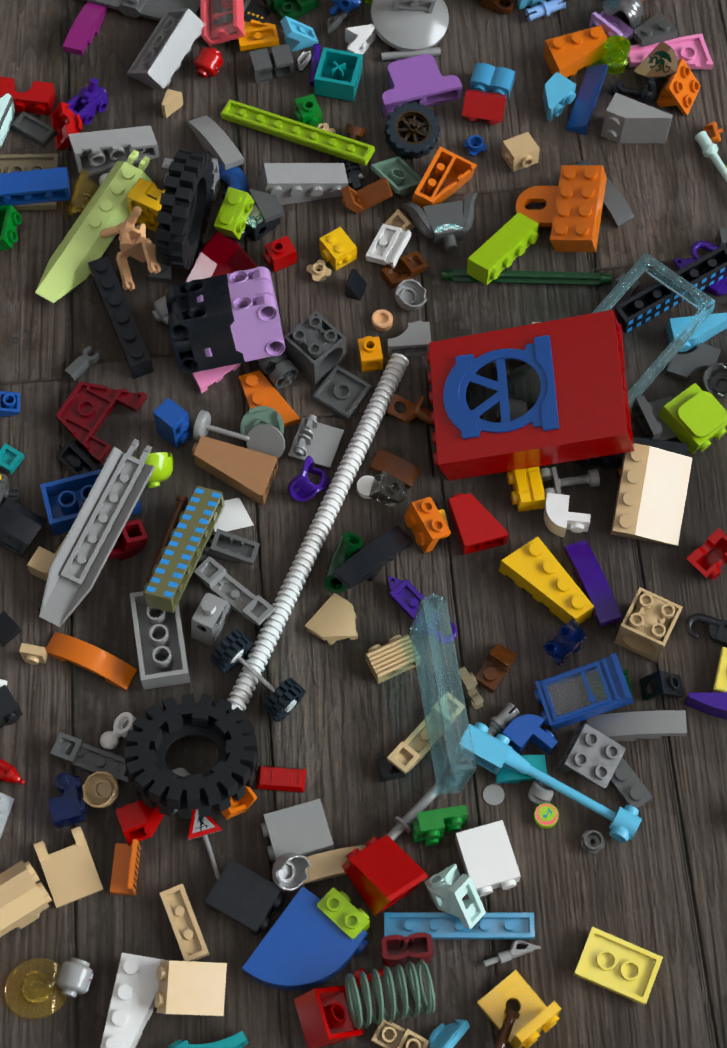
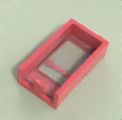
M200 0V18L205 24L201 30V37L209 46L246 37L244 31L243 0Z

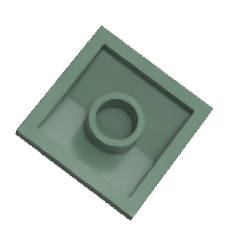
M399 156L370 166L380 178L385 177L388 179L392 190L405 197L414 193L422 180Z

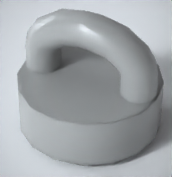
M535 780L530 787L528 797L531 802L537 805L550 803L555 790Z

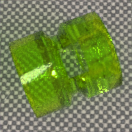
M618 35L611 36L606 40L601 65H608V73L620 74L626 69L631 49L629 40Z

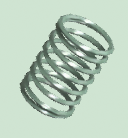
M419 959L416 968L411 961L407 964L408 979L415 1000V1013L412 1012L408 1004V991L403 968L398 963L395 967L397 985L403 1002L402 1016L396 1006L395 987L391 970L387 966L384 967L385 987L391 1004L390 1018L384 1008L379 973L373 968L371 975L379 1006L378 1020L372 1010L367 975L364 971L360 972L361 990L367 1008L366 1023L362 1016L361 1001L353 974L348 973L345 978V989L354 1027L358 1030L362 1026L368 1028L371 1020L374 1024L380 1026L383 1018L387 1022L392 1023L395 1016L404 1021L407 1014L416 1018L419 1011L426 1016L428 1014L432 1015L435 1010V993L426 962ZM421 965L425 974L427 1000L422 983Z

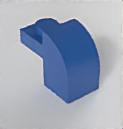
M534 714L518 716L502 732V735L510 739L508 745L518 754L531 741L550 756L558 743L553 733L547 729H541L545 719Z

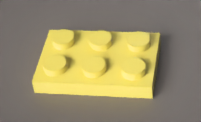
M592 927L573 975L645 1006L663 957Z

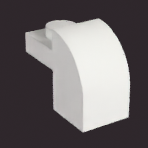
M547 493L544 507V522L553 534L564 537L566 529L575 533L588 531L591 514L568 512L570 495Z

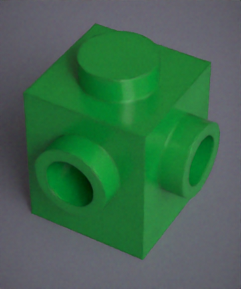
M314 94L294 99L295 121L318 127L322 123V111Z

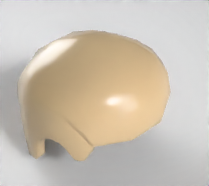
M97 771L89 775L82 785L83 800L93 808L108 807L117 800L119 795L118 781L115 776L107 771Z

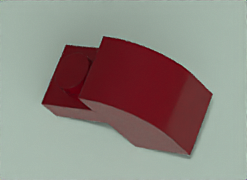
M141 519L126 523L107 560L118 557L120 561L126 560L143 550L148 536Z

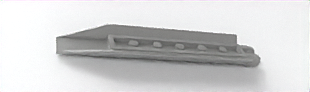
M137 439L133 440L127 453L122 452L116 447L111 451L49 569L39 614L40 618L61 627L92 590L155 469L154 466L145 464L152 450L151 446L147 445L144 448L140 459L133 457L134 452L139 446V440Z

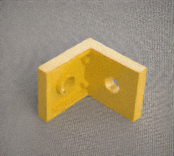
M516 970L477 1002V1005L499 1031L506 1016L504 1011L507 1001L515 1000L519 1003L520 1011L518 1013H520L518 1019H515L508 1038V1042L513 1048H529L538 1040L537 1038L540 1036L541 1030L545 1033L548 1032L560 1019L557 1016L561 1010L560 1006L554 1001L547 1007Z

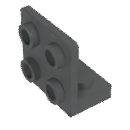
M644 395L635 398L632 411L644 438L664 441L677 438V435L658 416L663 406L673 400L672 396L653 402H647Z

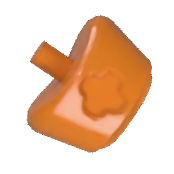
M715 121L704 126L703 131L707 132L711 141L719 143L721 141L719 133H722L723 129H717Z

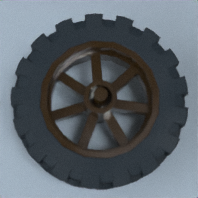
M405 102L402 106L398 105L394 108L393 112H390L384 130L385 140L387 144H390V149L398 153L397 155L401 157L407 156L408 159L416 157V159L421 158L422 155L425 154L426 156L437 143L440 132L439 120L437 116H434L433 110L427 109L426 105H419L418 102H412V104ZM405 119H412V122L408 123ZM400 122H402L403 125H404L406 128H397V127H398V124H399ZM425 127L427 134L419 131V129ZM399 133H406L405 138L403 139ZM416 135L425 139L418 142Z

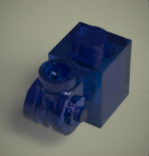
M67 772L59 774L55 779V784L63 795L48 799L52 821L56 829L85 822L84 813H87L86 802L80 799L78 792L82 790L80 776H72Z

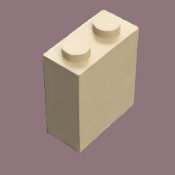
M160 960V965L156 972L159 987L154 999L157 1013L224 1016L227 963Z

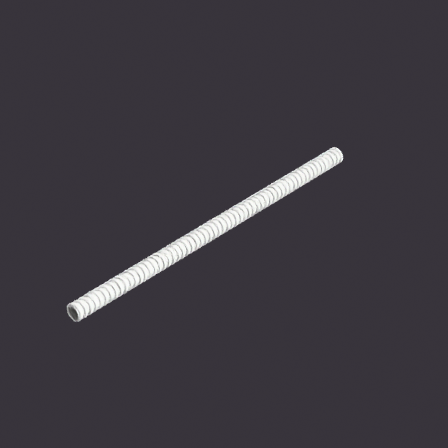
M394 353L391 355L388 365L385 367V371H383V375L370 399V403L364 411L362 420L353 434L354 437H352L351 443H349L348 449H346L343 455V460H341L340 466H338L337 472L334 474L335 477L332 478V483H330L329 489H327L326 495H324L323 501L320 503L321 506L312 520V524L309 527L310 530L307 531V536L304 537V542L301 543V548H299L298 554L295 556L296 560L292 562L293 566L289 568L290 572L287 573V578L284 579V584L280 587L279 597H276V603L272 604L275 611L263 623L264 628H261V634L257 635L258 640L254 642L255 647H252V653L248 654L249 659L246 662L261 676V672L265 670L264 666L268 664L267 660L271 657L270 653H273V647L276 646V641L280 638L279 634H282V628L285 627V622L288 621V616L291 615V610L294 608L293 603H296V597L300 596L299 591H302V585L306 583L305 579L309 577L308 573L311 572V567L314 566V561L317 560V555L326 541L325 537L328 536V531L331 530V525L334 524V519L337 517L336 513L340 511L342 502L345 500V496L351 487L350 484L353 483V478L356 477V473L359 471V467L362 464L361 461L364 460V456L367 454V450L372 443V439L375 437L380 422L383 420V416L396 392V388L399 386L401 377H403L409 360L402 354ZM245 666L242 667L243 672L239 673L240 679H236L237 685L233 686V691L229 694L231 698L227 699L232 704V711L237 707L242 711L246 710V704L250 702L248 698L252 697V691H255V685L259 683L258 678Z

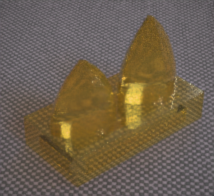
M80 171L66 214L75 216L77 211L82 212L90 201L83 195L93 196L98 190L99 186L88 179L89 172Z

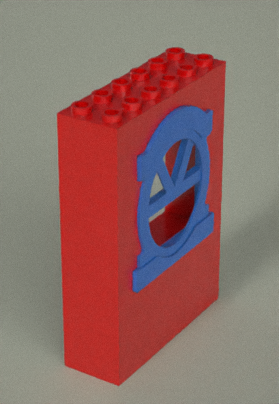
M614 310L429 342V351H426V358L431 368V371H428V380L432 384L429 398L434 408V411H431V421L435 425L432 439L437 449V452H434V462L436 466H439L441 474H444L448 481L635 451L621 332ZM505 359H517L529 364L536 370L541 382L540 395L535 405L526 414L512 421L510 420ZM496 361L498 382L477 375L476 372L484 365ZM469 382L498 391L474 410H470L468 407L466 389ZM500 401L501 422H489L480 418V415Z

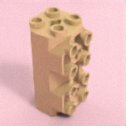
M20 861L0 873V937L14 928H24L38 919L43 910L50 907L48 903L52 899L41 882L36 883L40 879L29 861L26 863Z

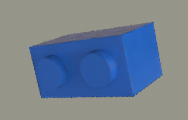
M168 397L153 412L157 433L175 448H178L191 437L188 412Z

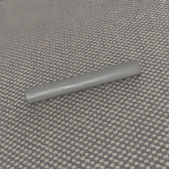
M441 48L381 53V60L406 59L423 54L438 56L441 55Z

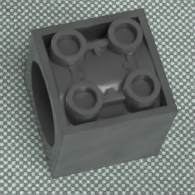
M314 311L284 336L285 354L288 360H291L298 371L314 386L328 376L335 365L339 366L346 360V337L317 311Z

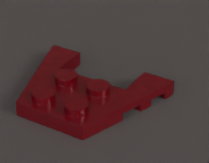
M79 381L55 416L99 464H102L112 448L110 444L94 437L116 404H120L137 413L146 401L147 394L144 392L132 393L121 388L119 390L109 389L107 386Z

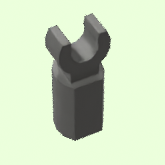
M90 346L83 350L82 356H78L63 370L66 377L72 382L77 380L89 368L90 364H95L100 360L98 352L94 356H88L92 353Z

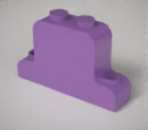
M430 54L396 60L388 65L387 81L391 90L385 91L382 95V112L384 117H388L396 106H402L405 102H408V104L418 102L419 105L424 104L429 107L461 99L462 84L460 79L454 75L442 76L434 57Z

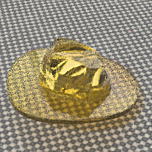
M45 958L27 960L18 965L9 974L4 987V996L9 1008L15 1014L28 1019L44 1018L57 1012L68 998L61 994L63 989L59 988L56 984L61 966Z

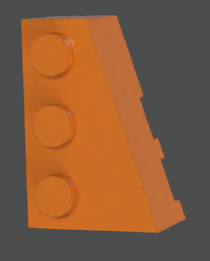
M601 25L545 40L543 57L552 76L558 72L566 78L569 76L573 77L577 74L578 70L583 67L587 68L606 56L609 40Z
M439 147L415 190L411 202L417 204L422 210L423 206L443 203L472 178L477 165Z

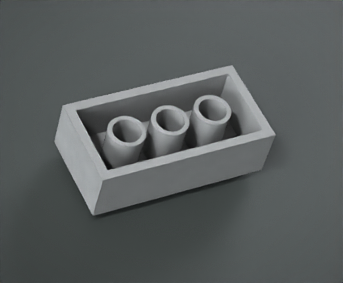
M143 591L130 593L139 671L143 689L190 683L179 603L174 613L148 607Z

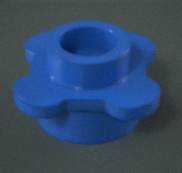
M472 135L463 142V147L468 149L470 156H476L479 152L487 150V145L484 144L483 138L479 135Z

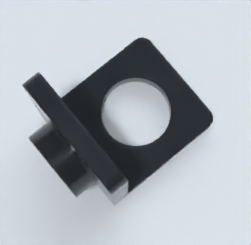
M659 670L640 679L644 701L663 694L677 698L684 697L680 675ZM651 680H654L655 690L649 693L647 685Z

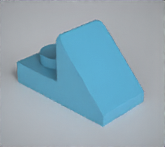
M287 16L280 21L284 29V40L289 45L291 52L312 47L314 44L319 43L312 27Z

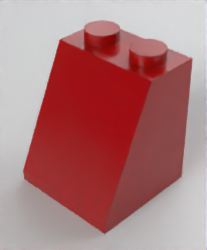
M388 835L380 839L375 836L365 843L366 848L361 851L358 848L354 849L346 855L347 860L341 866L374 916L412 893L428 878L426 872Z

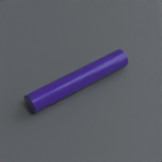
M320 44L313 45L309 83L311 86H314V78L320 61Z

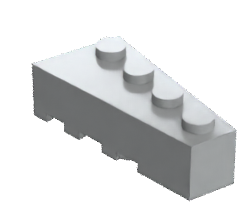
M151 125L68 134L80 178L110 171L117 161L127 162L133 150L139 152L138 159L134 164L141 162L145 156L150 159L159 157L158 144Z
M263 163L255 189L275 195L281 205L343 196L341 189L348 186V179L344 163Z

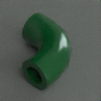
M343 533L329 562L324 585L331 593H341L346 589V586L333 573L349 558L360 551L363 545L362 539L354 533Z

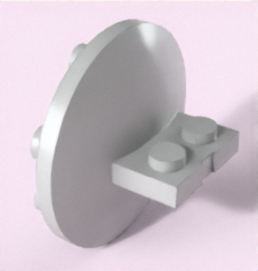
M373 0L370 9L371 23L375 26V32L386 44L398 51H419L434 47L444 37L449 23V13L444 0Z

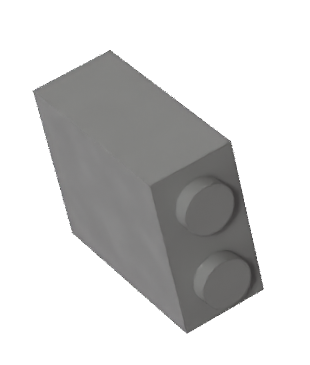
M320 799L263 814L265 822L260 824L264 838L269 837L271 846H267L271 861L288 852L307 857L334 850V844Z

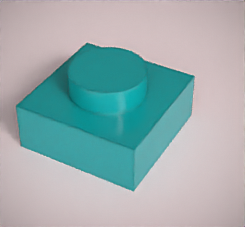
M5 443L0 449V468L12 475L25 458L24 454Z

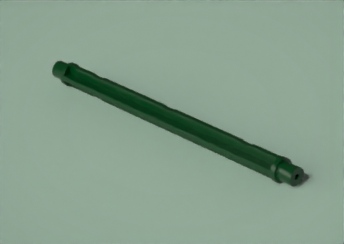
M467 269L442 270L441 280H450V282H480L468 275ZM503 270L496 280L493 279L490 283L603 285L611 284L612 275L593 272Z

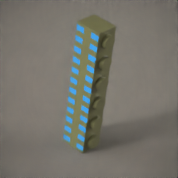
M197 486L194 493L189 495L187 507L179 516V524L176 529L172 530L168 546L163 548L159 564L154 566L150 582L145 584L143 595L146 598L148 607L174 613L225 506L223 492Z

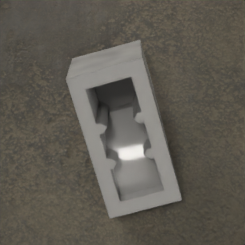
M423 321L408 323V328L403 334L388 339V357H391L394 353L404 356L426 355V351H429V342H431L430 323Z

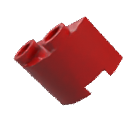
M60 102L50 114L52 128L59 133L58 136L54 137L56 150H66L71 145L68 134L80 133L82 130L80 115L77 114L76 116L69 109L70 105Z
M720 528L709 536L701 547L697 548L686 558L700 573L712 581L721 574L722 571L720 569L727 564V535Z

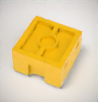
M140 178L127 195L129 212L131 214L135 206L141 207L142 212L136 223H143L146 225V228L156 232L159 222H157L158 211L162 208L160 204L161 193H165V189L162 191L152 181Z

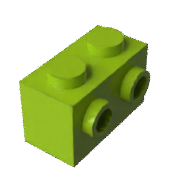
M228 187L214 223V227L225 236L240 239L248 216L253 209L254 200L249 193Z

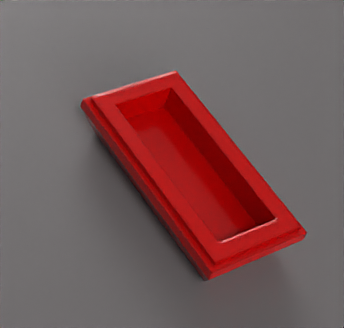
M259 765L256 789L304 793L306 769Z

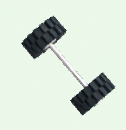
M240 629L232 631L231 634L229 633L216 646L217 649L212 652L210 661L223 673L233 670L234 666L239 665V662L273 692L264 702L265 704L262 709L273 720L280 722L300 703L306 693L305 689L291 677L287 678L284 683L282 682L278 688H274L244 660V656L252 648L253 641Z

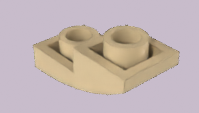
M384 1018L380 1026H377L370 1040L382 1048H427L429 1040L393 1022L389 1023Z

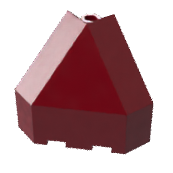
M217 230L211 239L203 244L184 283L229 274L235 271L253 269L257 265L234 239L232 241Z

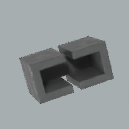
M288 44L271 47V50L268 51L265 48L249 52L250 66L255 83L273 80L272 64L277 79L294 76V61Z

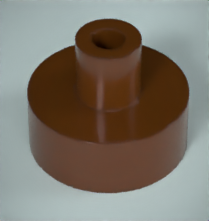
M346 123L344 131L350 133L349 138L357 140V136L364 137L366 129Z

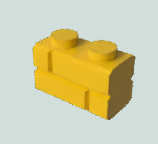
M539 467L507 472L508 484H512L514 490L511 491L512 504L517 505L519 512L543 509L545 507L546 497Z

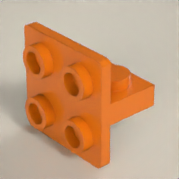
M683 58L678 60L677 73L667 77L656 103L660 108L677 105L683 115H688L700 89V84Z

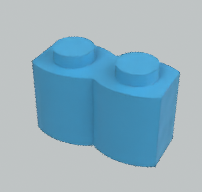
M476 63L470 80V89L507 95L506 100H508L515 80V71L504 67H494L486 63Z

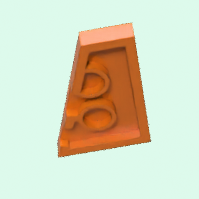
M260 370L239 376V382L249 409L257 406H268L275 409L284 421V428L301 423L300 417Z

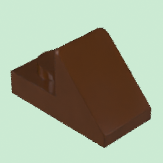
M500 643L497 644L488 653L487 660L476 674L477 684L494 693L519 655Z

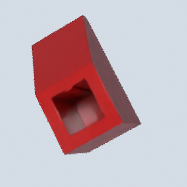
M143 800L127 804L115 810L128 846L132 845L133 839H137L140 842L152 837L164 817L163 814L159 813L158 804L153 809H150L143 804Z

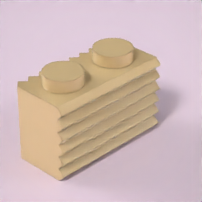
M408 634L403 637L396 635L389 640L388 644L383 646L380 644L372 646L368 649L365 659L378 684L420 665V655Z

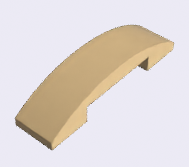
M446 692L433 706L429 715L404 742L402 741L387 757V760L404 774L408 773L447 732L465 706Z
M359 845L307 856L306 858L311 864L310 867H307L308 879L304 880L299 888L304 887V884L346 874L341 867L347 860L346 855L356 848L361 851L366 846Z

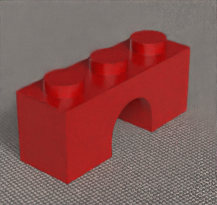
M0 77V98L9 93L13 97L15 111L36 113L38 115H50L52 113L56 99L53 83L33 81L30 90L17 92L14 78Z

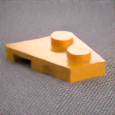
M251 20V22L244 21L246 37L238 38L240 51L280 45L275 24L261 23L256 20Z

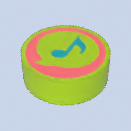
M542 803L537 806L534 812V821L539 827L549 829L557 823L559 813L554 805Z

